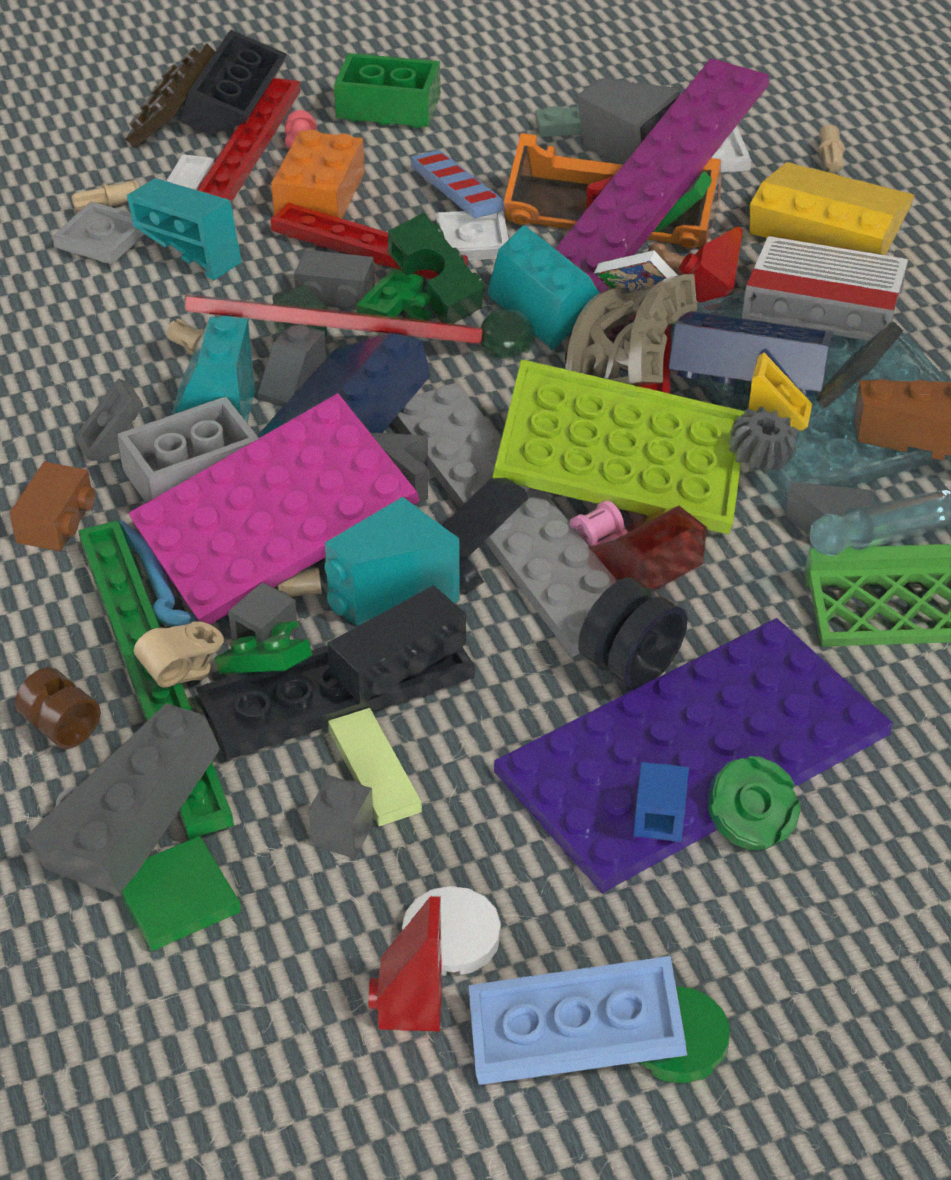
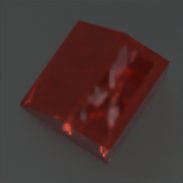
M678 505L649 516L647 515L587 548L596 554L616 579L621 580L631 577L656 591L703 564L707 527Z

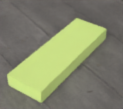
M370 708L328 721L329 733L354 781L372 788L373 817L379 827L422 812V802Z

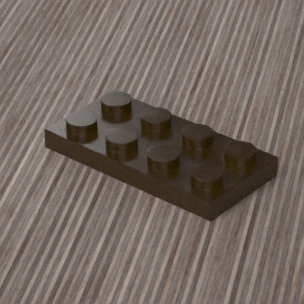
M208 43L198 51L193 47L181 59L182 64L178 67L173 64L161 76L163 80L151 91L153 95L140 107L142 111L129 123L132 129L125 140L133 148L137 147L175 116L186 99L188 91L215 53V50Z

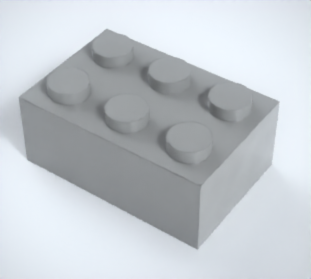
M227 397L117 434L123 471L145 503L259 439Z

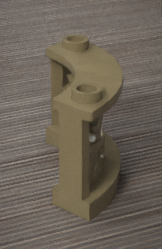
M694 274L666 278L647 290L627 293L626 288H614L594 296L585 305L574 325L567 351L566 367L564 369L594 376L595 370L598 377L605 373V379L634 386L663 383V357L668 338L664 331L668 325L675 324L682 315L697 311ZM636 315L635 321L627 325L618 334L614 343L606 337L613 328L628 324L629 317ZM619 369L627 370L629 376L618 377Z

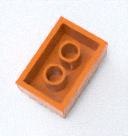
M300 130L271 182L274 215L287 203H292L343 218L365 173L363 138L352 137L349 134L334 135L320 133L316 130Z

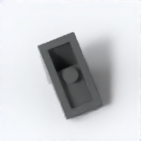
M118 378L75 435V439L87 459L96 461L120 453L117 434L134 428L131 422L135 420L144 405L130 383Z
M371 433L417 491L420 502L415 505L427 500L429 472L428 468H426L428 438L423 435Z

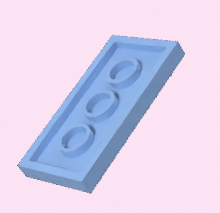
M671 956L468 985L475 1069L479 1085L687 1055Z

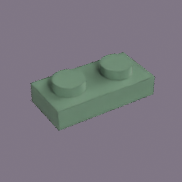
M550 106L546 109H536V124L540 137L582 135L578 106L569 108Z

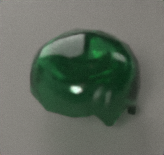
M509 308L495 310L483 320L480 327L483 329L480 346L483 347L488 355L505 359L515 357L521 352H530L532 341H534V331L529 318L522 312Z

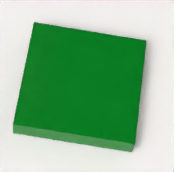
M201 836L148 857L139 871L122 890L121 896L151 952L241 912L239 899Z

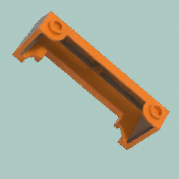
M520 133L504 199L506 219L519 225L536 224L572 229L586 211L588 185L615 176L623 165L556 156L554 146H548L546 151L537 145V135ZM711 158L700 172L705 171L712 178V183L704 196L660 233L653 231L647 240L679 244L685 248L702 247L708 243L721 196V159Z

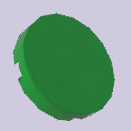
M749 756L746 759H736L727 763L711 780L707 794L709 815L717 830L732 844L747 850H766L784 841L797 826L801 812L800 798L798 800L796 798V793L793 790L796 786L790 775L777 763L762 757Z
M676 986L687 1055L637 1063L640 1067L642 1063L646 1068L652 1070V1075L662 1081L684 1084L703 1080L714 1072V1068L721 1061H724L728 1053L730 1025L724 1010L710 996L693 988Z

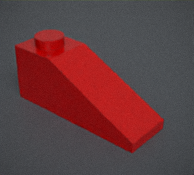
M739 226L706 243L695 254L689 253L679 265L680 275L694 274L696 301L709 311L734 290L743 233Z
M430 896L381 956L379 978L370 977L368 1008L378 1010L379 1030L440 1032L443 990L441 896Z

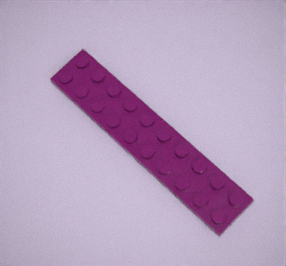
M710 58L555 249L585 272L599 293L607 290L608 287L594 274L598 263L636 254L769 86L768 74Z

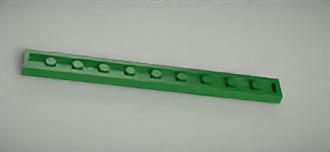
M116 520L78 530L80 543L145 721L147 722L165 704L192 711L182 683H177L170 687L159 686L134 655L133 650L137 641L148 631L160 627L119 521ZM212 762L178 811L188 839L234 826L231 809Z

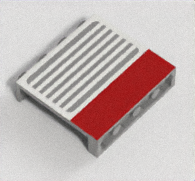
M768 236L746 285L742 318L834 331L833 335L888 344L899 293L902 294L908 259Z

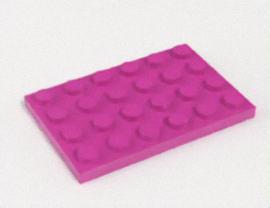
M339 393L128 514L198 622L211 625L228 615V611L262 582L274 588L325 558V542L401 497H404L413 505L420 502L415 488Z

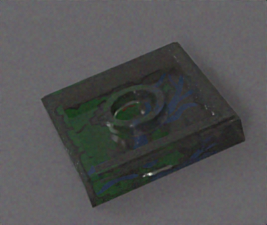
M895 321L893 323L890 322L843 363L822 388V391L817 394L815 400L825 409L867 375L903 333L901 327Z

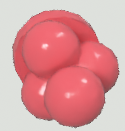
M293 111L287 117L284 127L286 133L285 145L290 149L300 130L317 131L316 121L307 111Z

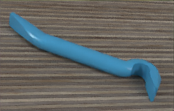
M119 520L126 542L139 555L156 594L157 600L152 609L157 621L167 627L198 622L192 613L172 610L175 604V596L162 566L143 537L124 521Z

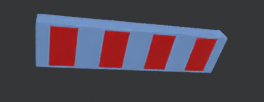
M441 150L411 157V167L474 219L504 211V200Z

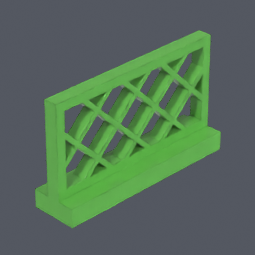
M951 544L809 549L804 577L806 587H810L821 647L951 642V610L945 615L928 604L936 594L951 603V589L945 586L947 582H951ZM910 583H922L930 590L922 598H919L903 586ZM880 584L888 591L878 600L863 590L862 587L864 585ZM821 586H839L846 593L838 601H835L822 592ZM895 595L913 606L904 617L886 605ZM853 596L871 608L862 618L844 607ZM920 611L938 624L933 629H921L912 623L911 620ZM879 613L894 623L895 626L891 630H878L868 622ZM837 614L853 625V627L848 632H830L828 621Z

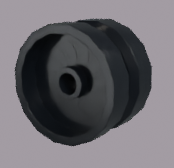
M627 577L618 580L607 588L593 604L579 634L578 650L584 660L598 669L609 671L614 680L626 688L634 690L660 677L672 663L684 640L688 617L685 610L667 598L657 597L653 589L637 579Z

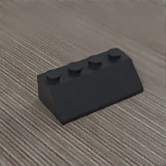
M230 29L188 91L181 123L209 135L246 123L282 67L288 54Z

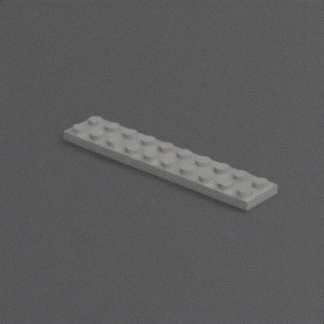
M457 382L413 396L393 420L403 434L423 435L428 438L427 466L459 509L493 477L502 438ZM520 486L526 490L528 499L484 542L568 654L573 657L580 654L578 650L579 634L586 616L603 592L617 582V580L575 528L569 525L570 522L545 491Z

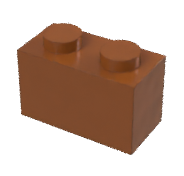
M50 462L42 463L9 512L16 543L62 551L68 539L76 534L80 520L86 511L91 510L95 501V490L91 487L87 469Z

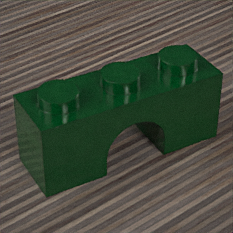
M424 212L388 230V253L406 276L420 270H431L438 274L437 277L428 281L427 294L431 297L428 304L443 323L453 324L482 308L485 286L481 277L476 272L472 273L465 264L461 252L456 247H451L445 239L441 227L435 222L432 223Z

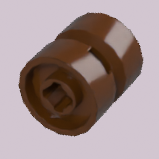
M46 667L32 673L21 684L16 694V711L62 749L74 748L86 741L94 732L100 720V705L82 689L76 687L70 679L56 668Z

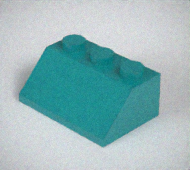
M525 225L498 249L487 292L490 299L552 351L573 331L577 318L585 305L594 296L599 294L598 289L585 272Z

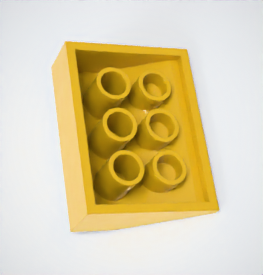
M786 162L762 182L751 201L749 234L764 238L770 236L886 256L914 200L915 194Z

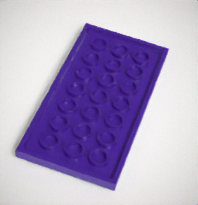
M775 618L494 760V773L597 889L604 893L717 831L709 815L707 794L711 780L727 763L736 759H746L749 756L762 757L777 763L790 775L795 786H798L889 736L893 722L778 618ZM641 762L689 767L681 842L634 836Z

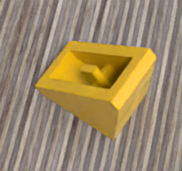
M765 352L758 355L752 377L748 409L756 412L762 406L769 413L777 410L780 418H791V427L798 431L806 429L813 404Z

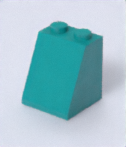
M230 316L210 317L181 380L171 415L227 397L248 423L255 394L248 319Z
M404 497L325 542L328 604L334 613L343 615L355 626L363 624L433 585L452 602L456 603L460 600L459 538Z

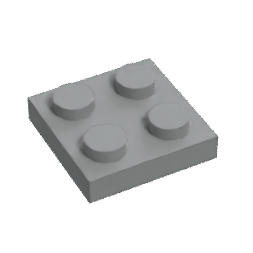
M91 201L53 235V242L55 248L96 259L103 263L113 264L144 233L133 226L130 212Z

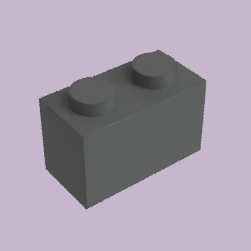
M304 250L294 272L296 303L356 310V304L375 286L374 257Z

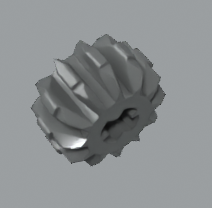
M762 406L756 412L746 409L744 414L733 423L730 431L729 451L736 454V462H746L749 464V471L754 467L760 468L765 475L770 469L780 472L786 463H789L790 459L793 458L797 449L798 430L790 426L791 418H780L777 410L769 413Z

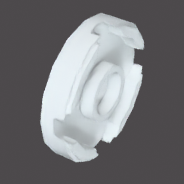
M448 886L432 889L416 898L406 910L402 930L430 896H441L442 975L446 976V971H459V975L473 973L488 964L498 950L501 923L497 910L485 896L469 888Z

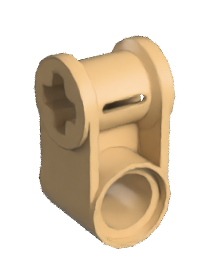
M192 622L186 625L155 628L148 631L137 641L133 652L159 686L170 687L177 683L205 679L211 670L209 663L214 652L219 651L224 640L221 632L214 626L204 622Z

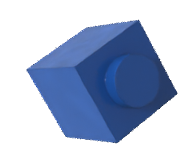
M641 762L634 836L682 841L689 767Z

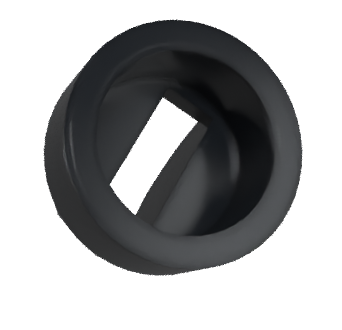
M466 556L460 558V592H469L479 587L484 581Z

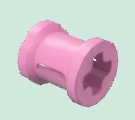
M610 501L600 502L596 510L584 516L582 514L570 519L569 523L590 548L596 546L597 541L609 534L612 536L618 535L624 529L622 515L619 509Z

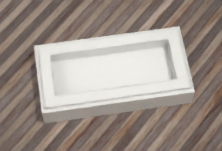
M183 154L167 181L197 190L213 166L214 159Z

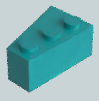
M158 178L127 194L133 226L166 248L171 245L183 253L181 259L188 264L196 262L207 270L205 275L211 280H216L242 263L231 200Z

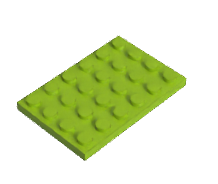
M521 359L492 478H507L520 486L597 504L610 501L618 509L730 534L734 521L741 463L736 462V454L729 451L730 431L733 423L745 411Z

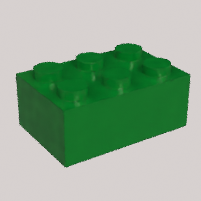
M348 53L334 83L336 118L346 119L350 122L370 121L381 125L402 124L412 128L429 127L441 95L440 61Z

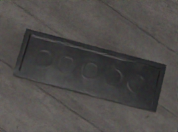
M323 646L311 650L312 656L285 671L243 672L195 687L197 701L226 760L328 727V721L367 708H370L373 712L475 678V665L465 649L461 647L454 654L443 657L426 667L422 672L412 675L390 687L385 693L376 695L360 704L329 674L328 648Z

